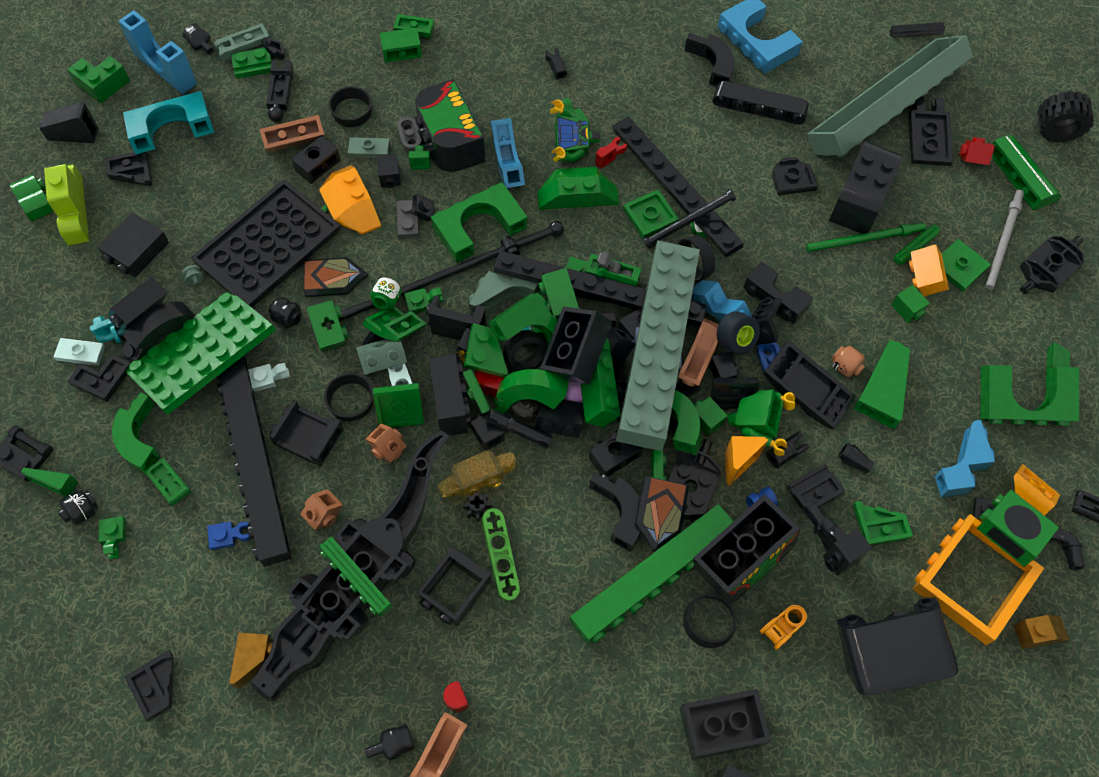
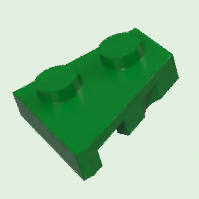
M473 323L470 330L464 367L505 378L508 371L497 336L492 328Z
M859 501L853 503L861 534L871 546L909 540L913 537L906 514L896 511L890 512L878 506L875 508L865 506Z

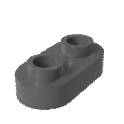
M401 118L397 123L403 149L407 152L415 151L416 145H422V140L417 132L419 128L414 118Z

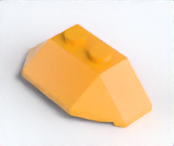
M350 165L332 172L319 191L333 220L348 229L357 231L359 234H365L380 228L381 223L356 168Z

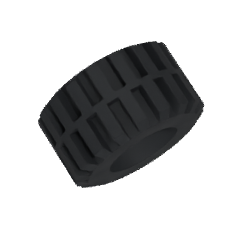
M1078 91L1060 92L1057 95L1050 96L1049 99L1043 101V104H1040L1037 112L1040 134L1048 141L1067 142L1069 140H1076V138L1084 136V133H1088L1094 125L1091 100L1086 94Z

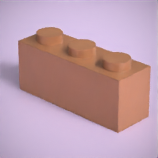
M319 115L259 129L266 153L309 143L318 139L321 135L324 137Z

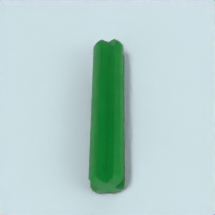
M936 224L931 225L895 254L893 261L897 265H902L912 257V251L922 249L939 235L941 229Z

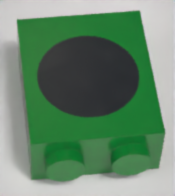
M1010 490L1004 496L999 494L992 501L991 505L994 508L992 510L987 508L979 517L982 522L976 529L1025 567L1039 555L1059 527L1014 491Z

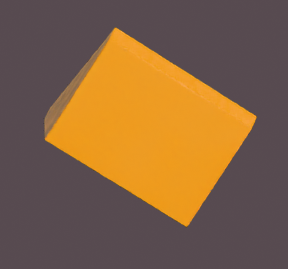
M731 437L724 453L726 484L730 486L760 457L768 439L765 437Z

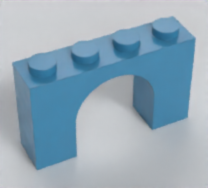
M745 0L722 12L718 23L719 30L730 38L731 42L742 51L744 56L748 57L756 68L765 74L799 55L803 41L791 30L772 40H760L749 34L747 28L763 20L767 6L761 0Z
M134 10L119 20V24L134 55L183 95L197 84L185 52L180 47L170 41L161 48L153 37L147 21Z

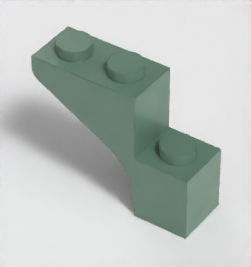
M488 271L486 276L480 279L475 294L472 293L468 299L470 314L474 315L477 305L484 306L487 311L510 297H526L532 293H539V284L515 277H510L509 280Z

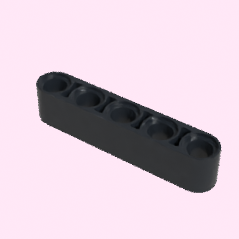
M721 81L717 84L713 97V103L716 106L801 125L806 121L809 108L808 101L802 98L727 81Z

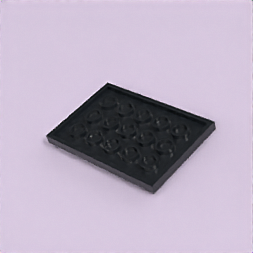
M283 179L191 256V259L227 292L238 296L252 308L341 230V226Z

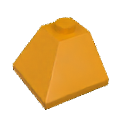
M1024 464L1015 473V493L1045 516L1057 504L1060 494Z

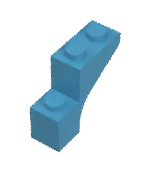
M702 280L693 288L691 300L705 304V312L711 314L719 322L725 315L734 311H739L752 317L745 301L727 299L718 282Z
M981 420L974 421L970 428L965 430L957 464L952 467L942 468L935 475L941 497L968 494L975 487V476L971 471L986 470L995 462V454L993 449L990 448L987 440V430L983 427Z

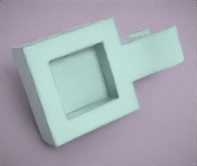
M285 363L278 364L273 369L270 364L248 370L254 392L276 387V380L290 377L289 369L286 368Z

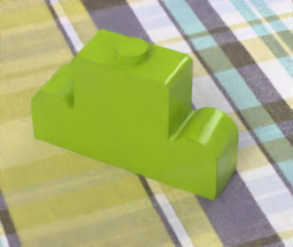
M63 164L44 168L47 201L58 216L57 227L60 235L68 246L88 242L89 235L81 173L75 164Z

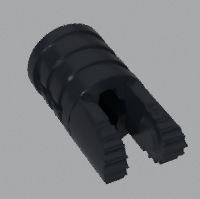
M798 431L785 439L787 448L778 447L785 451L784 456L775 455L773 448L766 452V456L770 463L778 469L810 447L806 443L795 449L792 443L803 436Z

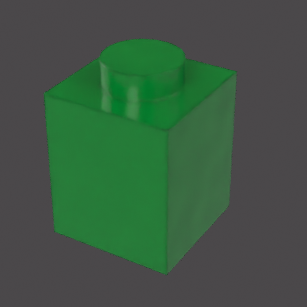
M911 285L896 295L891 306L909 323L914 319L918 321L927 313L925 310L930 302L914 285Z
M710 396L704 401L701 399L694 404L699 415L701 430L707 437L724 425L727 414Z

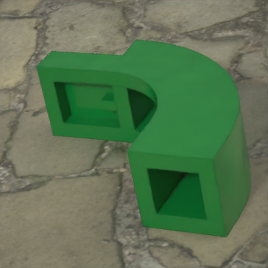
M526 369L516 371L500 381L497 395L493 401V404H495L494 409L504 414L513 403L522 399L536 400L555 409L566 397L569 381L557 374L544 370Z
M675 390L670 415L678 423L673 438L675 450L697 455L702 439L697 409L689 398Z
M140 393L131 402L128 411L122 408L118 410L113 422L112 437L120 455L134 469L144 473L146 469L157 462L160 455L153 447L139 440L140 427L155 406L148 395Z

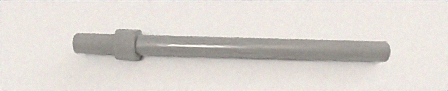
M1022 190L1016 191L1014 199L1008 207L1007 221L985 288L989 290L994 289L1016 217L1020 214L1023 206L1021 202L1024 191Z

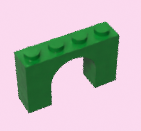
M503 182L492 185L487 190L474 194L470 198L457 202L452 207L431 216L432 228L456 263L474 255L473 242L462 228L464 222L471 216L488 214L495 217L509 236L527 228L526 214Z
M537 292L529 294L488 323L499 341L508 340L524 328L532 326L539 329L545 335L549 346L558 321L546 307L547 302L544 297Z
M982 366L980 418L989 420V424H1003V420H1011L1013 425H1025V421H1033V425H1048V421H1055V426H1070V422L1079 421V368H1046L1045 399L1038 408L1030 411L1021 407L1014 399L1012 393V366Z

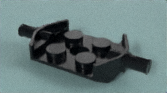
M1051 236L1020 265L1027 280L1020 287V291L1022 292L1026 289L1023 294H1027L1035 287L1054 293L1064 281L1085 263L1083 253L1077 248L1083 242V238L1076 236L1072 241H1068L1062 236ZM1051 258L1057 259L1059 264L1054 263Z
M708 439L703 440L697 455L679 452L668 481L685 484L692 482L696 485V491L688 492L684 519H698L706 513L722 468L709 455L713 442L710 440L706 448Z

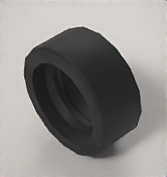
M521 330L506 341L503 354L507 363L515 372L537 369L542 365L547 347L536 332ZM527 343L536 344L534 353L528 359L523 361H516L514 359L517 350Z

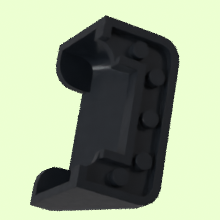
M935 597L919 599L914 604L915 612L871 623H866L863 618L854 614L837 620L846 670L860 694L876 695L950 678L958 674L959 670L940 604Z

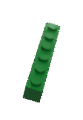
M329 537L319 546L322 550L320 554L325 559L329 558L331 560L329 564L335 571L338 569L341 572L339 575L345 582L348 580L351 583L349 587L354 593L359 592L361 595L359 598L364 604L368 603L371 606L369 610L374 615L378 614L381 618L392 608L391 603L332 537Z

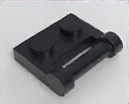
M14 425L9 429L8 436L0 444V466L28 482V479L21 472L22 469L38 470L53 452V447L47 443L42 444L24 433L22 428ZM19 440L36 450L37 455L32 457L14 446V444Z

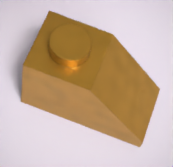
M1039 616L1025 619L1014 625L1022 650L1069 641L1060 616Z
M238 633L229 684L235 688H241L257 675L270 654L273 639L269 635Z

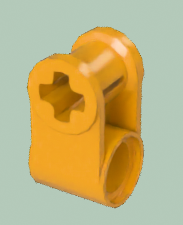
M791 605L779 616L768 622L760 632L761 634L765 633L773 642L775 650H777L806 622V611L799 605ZM788 614H796L799 618V623H792L788 618Z

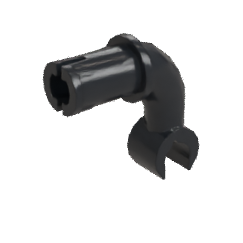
M1058 529L1050 540L1058 541L1063 545L1062 548L1066 550L1070 570L1084 569L1085 564L1081 551L1083 544L1070 532Z

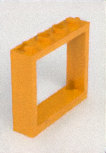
M970 514L964 520L959 518L951 529L955 532L952 536L947 535L939 544L942 549L939 553L934 552L926 563L930 566L927 570L922 569L914 579L917 583L913 590L923 598L935 597L945 615L983 644L988 645L999 636L1044 570V567L1034 560L1023 567L976 528L980 525L981 521ZM967 530L1024 571L987 626L930 583Z

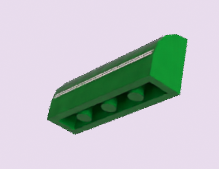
M1007 135L994 140L992 144L995 147L992 159L1017 190L1024 191L1023 198L1033 211L1060 200L1061 194L1014 135Z

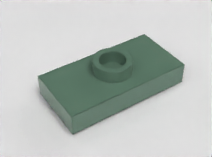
M350 137L348 157L377 158V156L389 155V138Z

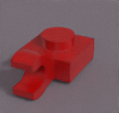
M620 137L615 138L612 143L606 147H601L596 152L595 165L599 169L614 161L617 155L623 154L626 151V143L618 146L620 144Z

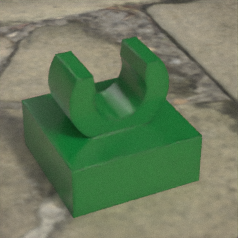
M416 145L415 151H409L411 170L431 169L429 151H424L423 145Z

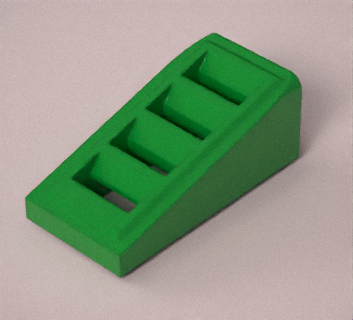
M23 468L21 471L31 482L64 497L71 494L79 483L70 474Z

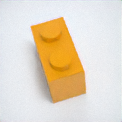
M937 245L912 251V260L909 261L911 271L915 272L916 278H913V285L923 296L949 290L942 253Z

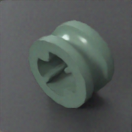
M197 265L188 266L182 271V276L187 285H195L204 279L201 269Z

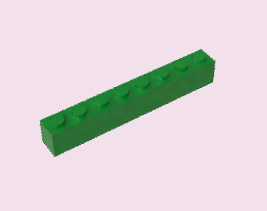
M719 504L571 615L570 623L587 645L592 641L595 644L606 636L605 631L611 626L614 629L620 626L625 621L624 616L629 612L632 614L637 613L644 606L642 602L649 597L651 600L655 599L662 593L663 590L661 588L667 583L671 586L681 578L679 574L685 569L688 572L694 568L693 557L734 521Z

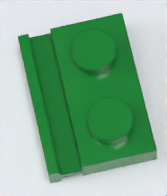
M265 47L231 54L236 79L271 73V55Z
M663 448L662 451L652 449L651 477L666 481V475H663V467H666V454L663 453Z

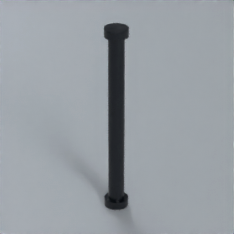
M729 189L723 196L651 237L646 236L643 238L645 245L650 249L657 241L666 238L727 202L737 200L732 189Z

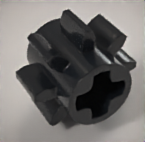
M477 490L472 496L466 495L468 503L463 504V509L469 510L467 518L473 516L479 522L480 517L483 516L487 509L492 508V503L486 502L488 494L483 496ZM476 503H480L479 509H475Z

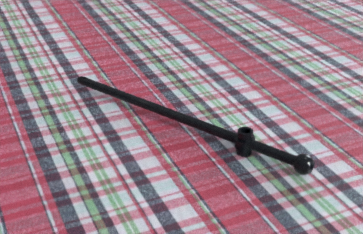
M553 221L550 223L549 228L517 241L512 239L511 236H505L500 241L501 247L402 286L401 296L405 295L404 293L415 291L497 258L500 251L520 255L519 248L551 235L555 237L561 236L564 233L563 224L560 221ZM370 299L340 311L342 318L338 320L341 321L375 306Z

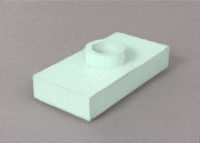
M60 338L54 358L56 361L99 366L105 345L97 342Z

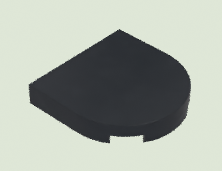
M788 157L781 159L774 167L772 177L778 195L817 190L818 186L812 168L809 164L799 161L798 158Z

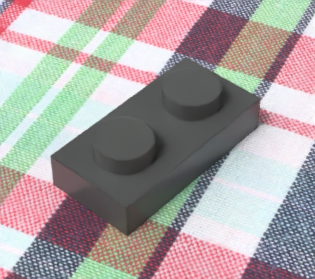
M413 200L397 201L398 239L419 237L418 217L412 214Z

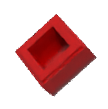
M456 681L446 687L443 696L447 707L453 712H462L468 709L469 705L460 683Z

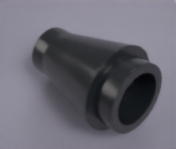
M846 443L838 454L841 463L859 469L864 473H868L874 464L855 444Z

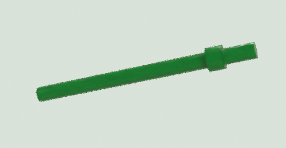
M908 223L899 225L897 228L806 244L807 252L899 235L901 237L910 236L911 233L925 231L926 224L910 225Z

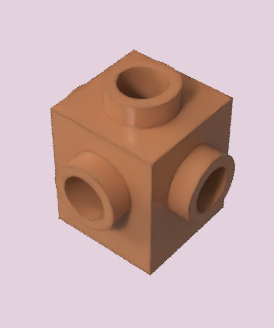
M380 424L365 439L373 448L371 450L372 454L380 461L382 459L388 462L396 460L407 447L402 441L403 436L396 429H392L384 424Z
M327 489L312 494L305 501V507L300 515L314 530L323 527L328 528L337 520L336 516L343 504Z

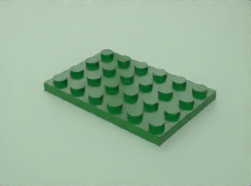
M226 292L212 304L203 308L193 319L186 321L183 328L179 331L169 334L159 344L150 348L147 354L140 360L133 361L126 373L168 415L275 332L276 329L268 320L238 296Z

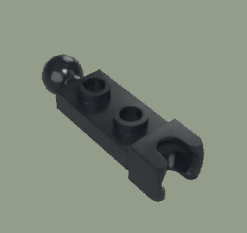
M273 60L271 63V77L266 105L269 109L268 117L273 122L281 121L283 118V111L281 109L288 108L291 81L294 74L293 65L290 60L286 61L284 67H278L276 60Z

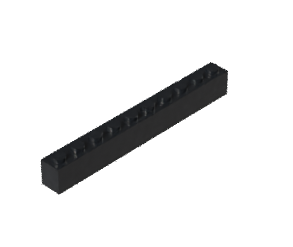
M244 355L217 376V378H220V383L217 384L220 396H223L225 401L221 403L224 415H228L229 422L225 423L229 436L232 435L233 438L230 448L233 456L236 455L238 461L234 463L237 475L241 476L242 483H239V490L242 497L245 496L247 504H243L244 512L247 518L250 517L251 525L248 526L250 538L254 539L256 547L252 548L253 555L256 561H260L266 567L292 559L256 399L251 386L247 360Z

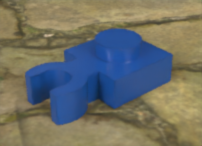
M230 521L207 526L209 549L212 551L235 546V539L241 541L250 540L249 534H241V531L248 528L250 524L248 522H241L236 527H233V523Z

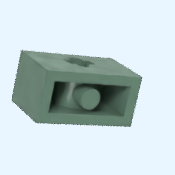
M384 339L356 347L364 375L407 363L401 340L396 342Z

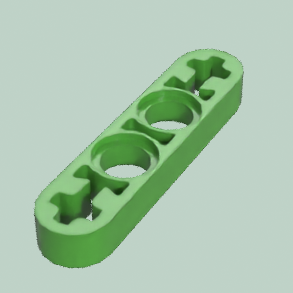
M491 508L482 517L484 536L497 594L502 600L511 601L518 596L520 586L504 516L500 510ZM490 514L498 517L499 520L495 523L496 530L501 528L502 532L496 531L489 534V531L493 530L492 523L487 522ZM499 536L504 540V547L502 549H495L492 546L491 541L493 537ZM499 560H506L509 563L510 568L508 572L501 573L498 571L497 562ZM511 574L512 578L508 579L509 587H514V591L511 592V596H508L507 593L502 592V589L506 587L505 579L500 582L499 577H507Z

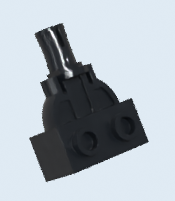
M814 501L803 508V512L815 526L813 532L815 535L818 534L827 551L823 556L825 565L831 572H835L837 576L860 562L872 549L858 529L846 534L842 528L834 523L835 520L833 518L825 517Z

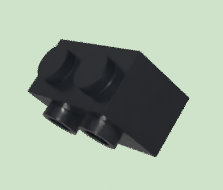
M563 399L555 409H552L540 402L535 428L546 433L579 438L584 417L583 403Z

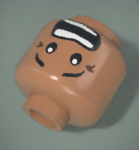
M841 346L831 359L833 361V368L846 378H850L853 375L858 377L866 367L863 365L865 356L852 346H846L845 348Z

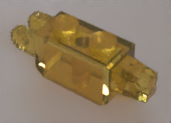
M487 450L454 464L451 470L452 475L438 483L443 499L459 494L462 498L467 494L472 496L477 490L480 492L483 488L498 486L504 480L503 475L516 468L515 455L512 452L495 456L494 452Z

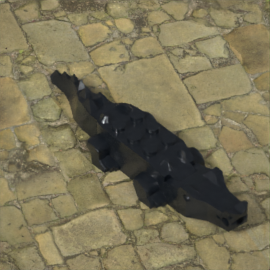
M441 430L421 444L408 466L400 492L379 518L370 521L362 518L355 519L353 522L348 520L336 534V537L339 538L337 540L340 544L339 546L380 592L391 580L396 582L400 578H406L416 564V559L408 552L406 545L413 538L422 519L432 464L437 452L451 435L449 431ZM330 564L320 576L308 574L300 577L287 592L290 595L289 599L293 601L292 605L296 608L275 631L270 654L251 681L253 689L267 701H276L280 693L295 677L319 667L325 660L327 652L337 637L341 640L345 638L349 641L352 637L359 635L368 624L369 620L365 611L370 605L368 603L364 604L361 601L359 592L354 593L349 587L351 583L348 580L345 582L339 575L341 572L338 569L335 571Z

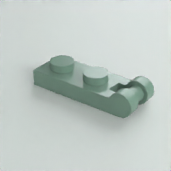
M262 23L220 38L214 42V46L219 51L220 58L225 61L231 58V54L263 44L264 37H270Z

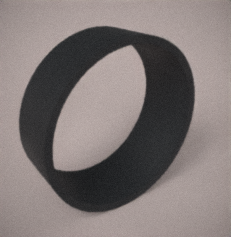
M355 86L344 87L332 94L329 100V109L338 124L345 127H357L367 122L370 118L372 100L369 93L362 88ZM346 99H360L369 106L364 114L356 118L347 119L335 114L337 105Z
M701 236L683 238L679 241L678 245L691 248L693 244L700 250L703 272L697 266L694 282H700L712 275L715 270L714 253L709 243Z
M344 373L329 382L324 392V401L327 408L336 418L349 422L356 421L366 416L373 405V388L364 376L356 373ZM355 383L362 385L368 390L371 398L368 405L362 411L353 415H341L333 411L331 399L339 387Z
M706 594L696 598L687 606L683 616V624L687 635L693 642L705 648H717L725 645L732 638L736 628V614L732 605L728 604L721 596ZM712 598L727 606L733 617V627L728 635L718 640H708L695 632L690 622V612L698 600Z

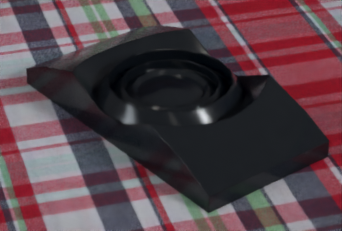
M789 340L786 341L763 373L779 393L783 395L787 392L793 393L795 395V402L801 406L806 415L830 429L836 427L856 397L854 393Z

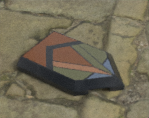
M347 257L304 261L305 297L348 295L356 284L368 276V273Z
M644 476L635 523L649 542L648 544L651 549L656 551L681 533L689 486Z

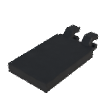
M919 97L912 104V110L909 113L911 163L951 166L953 163L950 112H944V98H935V104L931 105V111H925L924 97Z

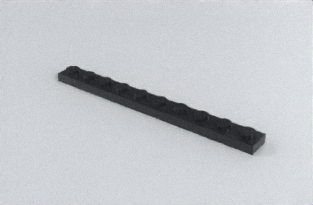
M629 116L612 125L616 135L620 137L624 144H627L631 152L687 215L708 204ZM714 210L694 221L725 258L743 248L742 240Z
M504 251L499 252L494 266V272L537 284L542 282L541 275L564 269L561 266ZM567 268L575 294L635 310L643 309L646 289ZM691 301L687 323L701 326L706 305Z

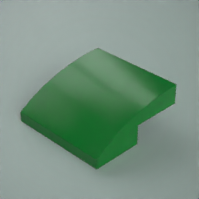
M396 306L391 309L381 310L365 318L363 326L374 334L396 342L426 327L427 324L412 311L404 314Z

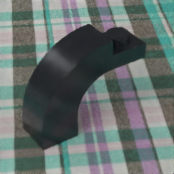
M689 33L684 51L710 61L713 65L709 84L717 86L721 81L731 82L734 56L729 46L712 34H709L706 39Z
M179 301L163 303L149 309L139 316L123 334L127 341L121 350V354L130 363L140 360L159 338L168 333L179 331L183 328L186 321L194 318L195 314L183 302Z
M611 326L607 339H609L618 401L622 402L627 388V383L624 379V365L636 342L626 331Z
M594 473L590 479L589 488L611 500L620 512V521L613 531L610 541L631 552L641 532L635 523L640 499L633 487L621 477L614 484L609 477Z

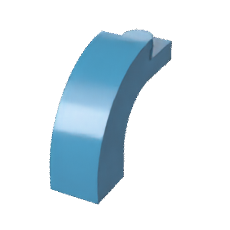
M511 118L490 121L496 161L503 184L506 188L525 185L523 167L518 159Z

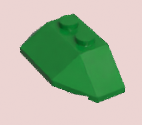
M596 167L555 169L537 191L539 210L619 205L617 186Z

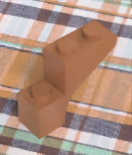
M707 319L702 321L696 339L678 376L684 384L689 386H695L696 384L699 386L703 380L713 353L719 343L716 335L718 323Z
M445 712L409 777H442L455 757L467 724Z

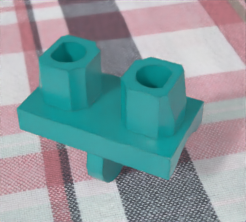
M99 316L94 318L93 325L90 326L92 334L95 335L99 343L115 339L118 344L123 342L121 336L125 331L121 327L117 328L105 317Z

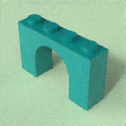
M201 91L123 112L127 136L135 155L154 150V132L160 126L169 122H188L195 138L215 133L208 107Z

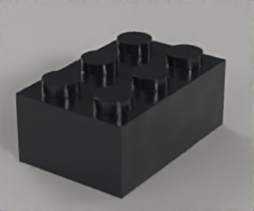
M563 307L540 369L557 374L567 381L590 385L612 321L597 311Z
M456 354L429 358L440 431H449L451 433L450 436L468 433L467 425H471L462 363L457 362Z
M757 689L684 703L680 707L691 760L765 746L771 742Z

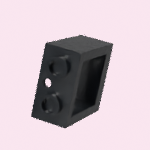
M452 547L417 592L420 599L419 603L428 611H431L432 608L439 613L438 617L446 624L450 625L453 623L458 626L492 581L491 573ZM452 565H455L479 582L456 614L429 596Z

